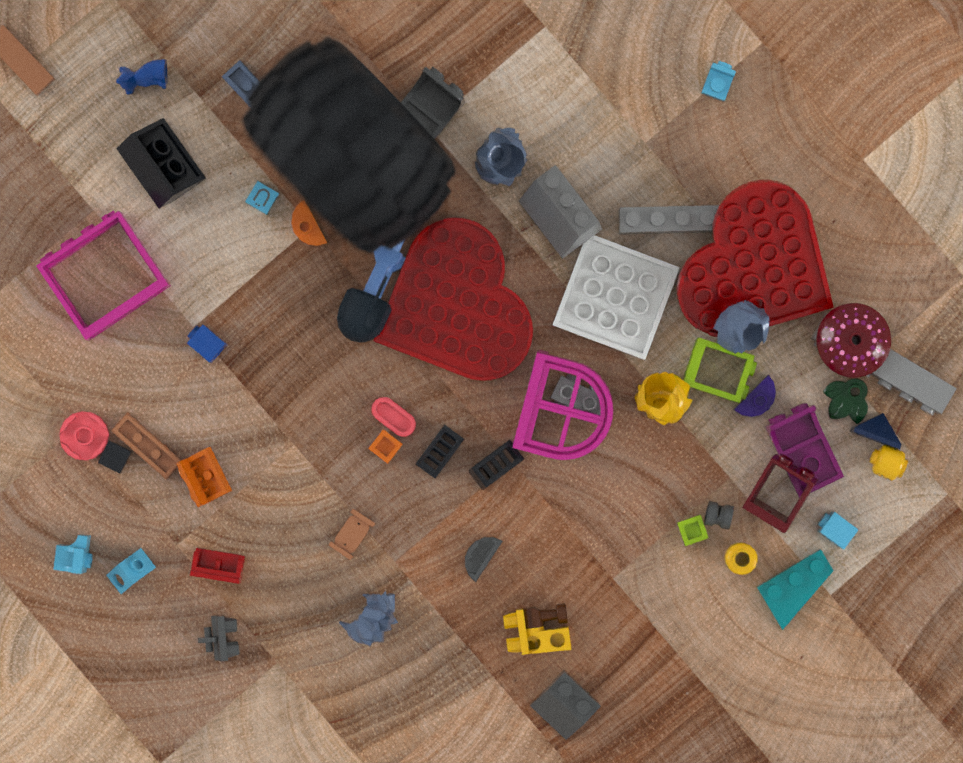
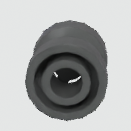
M709 501L704 525H719L722 529L729 530L734 506H720L717 502Z

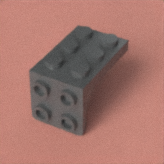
M425 67L420 78L401 103L428 133L436 139L465 104L463 91L454 83L450 85L445 83L444 75L434 67L430 70Z

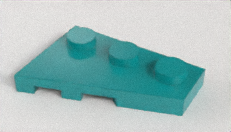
M819 549L757 586L758 591L782 630L834 570L822 550Z

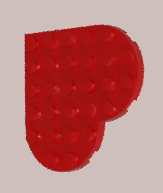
M755 180L745 183L725 197L718 207L713 221L714 242L701 247L690 256L682 267L677 281V299L684 316L693 327L713 337L718 336V331L713 327L720 314L733 304L744 303V300L753 303L757 308L765 309V313L769 316V327L834 308L808 205L793 188L774 180Z
M446 218L424 228L412 242L388 302L392 311L383 330L373 341L463 377L478 381H488L506 376L523 362L532 343L533 324L530 313L522 299L512 290L502 285L505 261L501 247L494 235L475 221L465 218Z

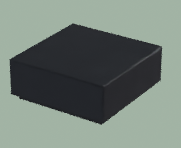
M108 441L98 463L121 474L132 451L112 441Z

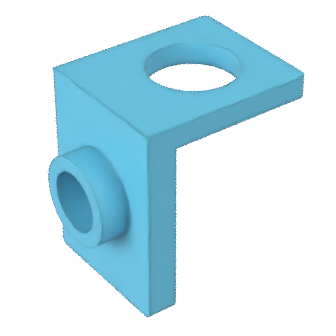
M140 548L114 567L106 576L119 593L123 594L134 583L156 567L142 548ZM116 574L123 579L124 585L118 582Z

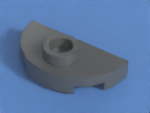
M484 537L476 540L468 548L465 556V568L468 575L475 582H477L503 542L502 540L495 537Z

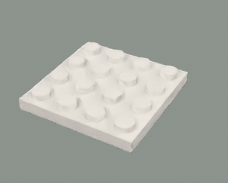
M594 235L582 245L552 326L645 360L680 267Z

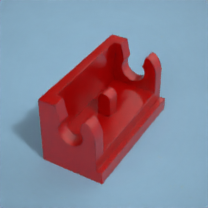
M196 548L193 554L190 576L239 584L242 579L245 556Z

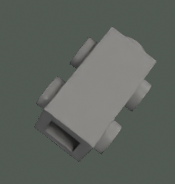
M567 374L566 377H560L550 397L554 400V403L569 406L576 377ZM579 385L574 408L600 415V402L595 390L591 385L589 388Z

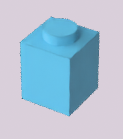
M833 511L830 514L825 513L817 524L820 526L817 531L843 550L859 530Z

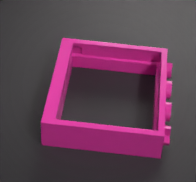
M113 210L109 214H105L101 218L103 220L96 226L93 224L87 226L81 231L82 235L75 240L73 238L66 240L60 245L62 249L54 254L52 251L45 254L40 259L41 263L36 265L87 341H90L171 287L120 211L115 213ZM117 224H120L157 281L88 326L50 269Z

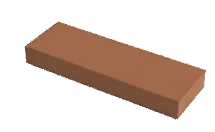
M2 25L0 27V58L38 96L55 78Z
M129 412L111 430L166 480L178 468L176 463L182 460Z

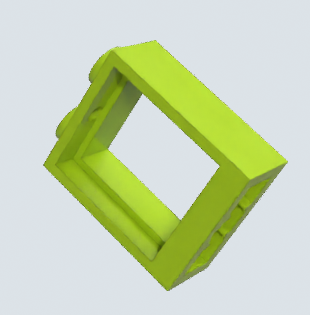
M698 337L696 338L683 381L688 383L692 389L740 403L741 399H746L749 390L746 382L748 376L754 375L757 362H754V355L745 352L734 354L718 343ZM705 347L746 360L735 395L694 382Z

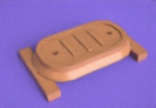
M354 508L350 512L353 515L347 519L335 537V543L331 541L328 545L349 560L353 558V555L350 553H353L368 533L369 525L374 527L376 524Z

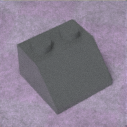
M565 670L530 705L566 740L581 728L601 707L600 703Z

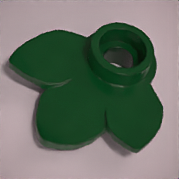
M858 378L849 379L847 382L836 380L826 386L823 393L832 399L829 405V417L831 419H842L849 415L858 424L865 418L868 411V404L865 400L868 388L863 380ZM853 387H857L860 393L853 395L850 390Z

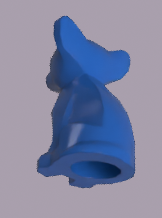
M166 59L147 62L136 72L131 71L127 67H119L121 74L116 79V83L125 89L126 94H133L136 86L148 87L159 85L162 89L167 88Z

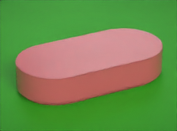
M380 397L372 404L373 416L396 435L406 437L414 432L416 428L414 417L393 400L387 397Z

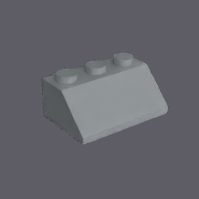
M556 165L538 177L519 200V203L562 259L602 230L598 219Z

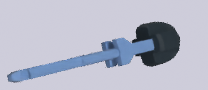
M404 241L392 249H387L383 245L375 250L376 264L364 290L350 288L346 291L338 310L337 322L341 333L349 340L360 343L367 342L377 337L383 330L392 309L381 297L392 273L401 269L406 258L400 253Z

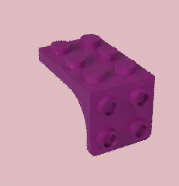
M802 403L791 409L792 414L785 416V413H781L768 420L770 424L765 426L779 456L784 454L793 460L792 464L799 468H808L814 472V477L819 480L811 491L812 493L843 478L844 475L818 422L815 405L808 406L807 403ZM787 472L798 498H800L807 483Z

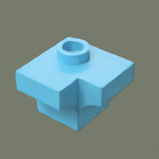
M78 535L72 545H56L53 570L76 574L86 573L87 568H91L93 554L89 553L91 535Z

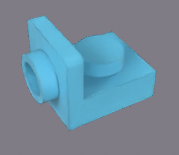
M718 61V64L713 63L701 94L724 102L736 73L735 70H732V65Z

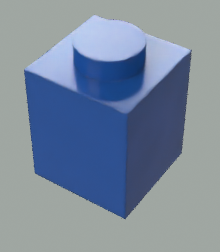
M206 325L194 327L187 336L190 338L187 344L209 363H212L228 345Z

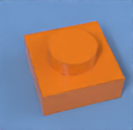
M383 429L368 449L388 464L403 444Z

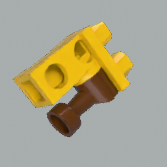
M565 603L557 604L556 609L539 610L535 607L519 608L516 609V612L503 615L505 629L518 627L519 637L506 638L508 652H522V655L571 650L569 626L552 629L544 628V622L556 619L559 624L568 623Z

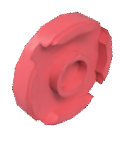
M82 411L74 413L65 419L60 428L61 447L67 455L77 460L87 461L97 458L103 453L109 441L107 424L100 416L93 412Z

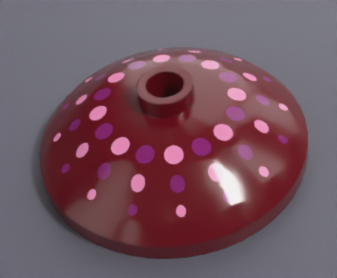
M848 303L834 308L823 318L817 330L816 346L821 360L831 371L844 377L858 378L875 372L885 362L891 348V333L886 320L878 311L864 304ZM854 335L860 337V343L857 345L852 342Z

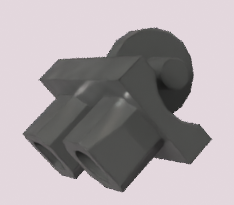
M220 615L211 616L212 630L211 627H204L205 637H199L198 643H205L206 652H213L214 647L215 661H228L229 657L239 655L238 642H226V633L237 632V620L234 618H224V616Z

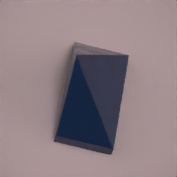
M884 413L853 426L850 431L896 449H900L902 445Z

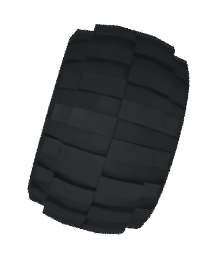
M326 37L316 45L307 41L293 49L260 79L247 99L250 109L244 115L242 121L246 133L252 142L308 205L337 233L359 250L373 253L383 245L387 249H392L407 240L440 209L451 193L447 184L456 174L452 159L382 82L338 40Z

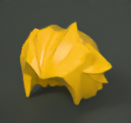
M665 371L660 374L656 372L646 377L642 385H638V392L634 397L638 411L646 412L649 419H655L662 425L678 422L693 401L688 398L690 385L681 380L679 376Z

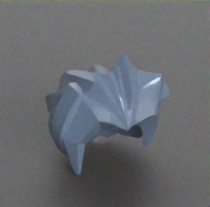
M496 128L495 131L489 134L488 139L484 140V144L476 152L475 167L481 179L490 184L498 185L501 183L510 186L515 177L522 176L521 171L527 162V155L522 141L519 140V133H515L514 128Z
M744 300V303L739 302L729 306L720 314L713 327L718 331L717 343L734 354L737 352L742 354L745 350H753L759 346L761 341L765 343L769 332V316L765 313V309L757 308L747 300Z
M385 591L382 595L363 594L362 596L367 599V606L364 607L358 620L350 624L339 621V624L347 631L348 636L353 641L370 647L374 642H384V633L392 630L391 624L398 623L394 617L395 594L393 593L386 594Z

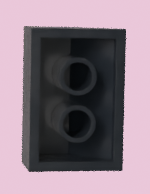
M164 118L130 134L116 148L159 209L177 200L206 179Z

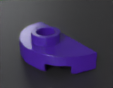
M767 375L746 396V399L742 400L733 410L740 415L749 417L762 415L768 411L774 403L776 395L775 384L771 377Z

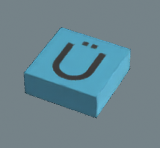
M257 181L245 202L267 215L279 193Z

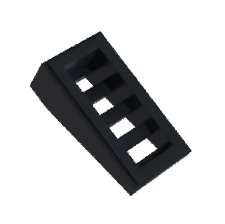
M444 425L419 458L416 465L433 478H436L464 441V438ZM445 434L456 443L452 446L441 437ZM440 442L450 451L446 454L436 444ZM432 449L444 458L442 462L430 454ZM426 457L438 465L436 470L424 462Z
M510 439L469 470L470 475L482 490H485L524 460L520 452L512 448L513 443ZM506 449L508 453L511 455V457L514 459L512 463L502 452L503 450ZM497 455L506 467L504 469L495 459ZM490 462L498 473L495 475L486 463ZM480 468H482L486 475L489 477L488 481L480 472Z

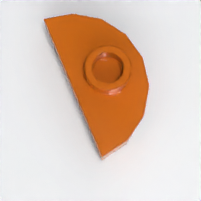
M303 200L292 213L291 224L294 233L300 241L308 245L321 246L328 244L306 201Z

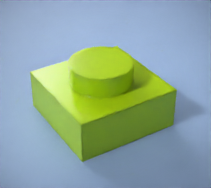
M701 515L677 522L685 546L709 538Z

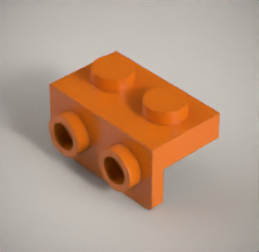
M211 447L205 448L176 463L179 474L185 481L190 491V497L197 507L203 506L232 491Z

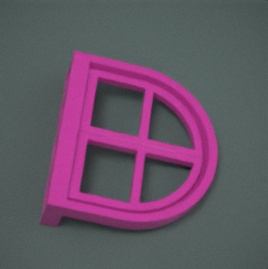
M538 350L512 448L557 460L576 459L593 451L606 437L613 419V400L605 381L597 372L582 363L550 355L547 351ZM550 368L577 376L569 406L542 399ZM581 378L588 382L595 390L600 402V415L574 408ZM539 408L566 415L558 446L532 439ZM571 417L598 424L595 431L583 442L573 446H564Z

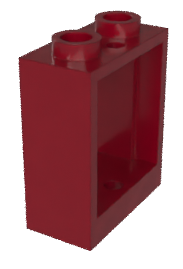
M775 454L742 508L785 534L819 479L814 477V472L808 468H799L792 464L793 460L788 456ZM776 465L807 483L806 488L788 517L757 499Z

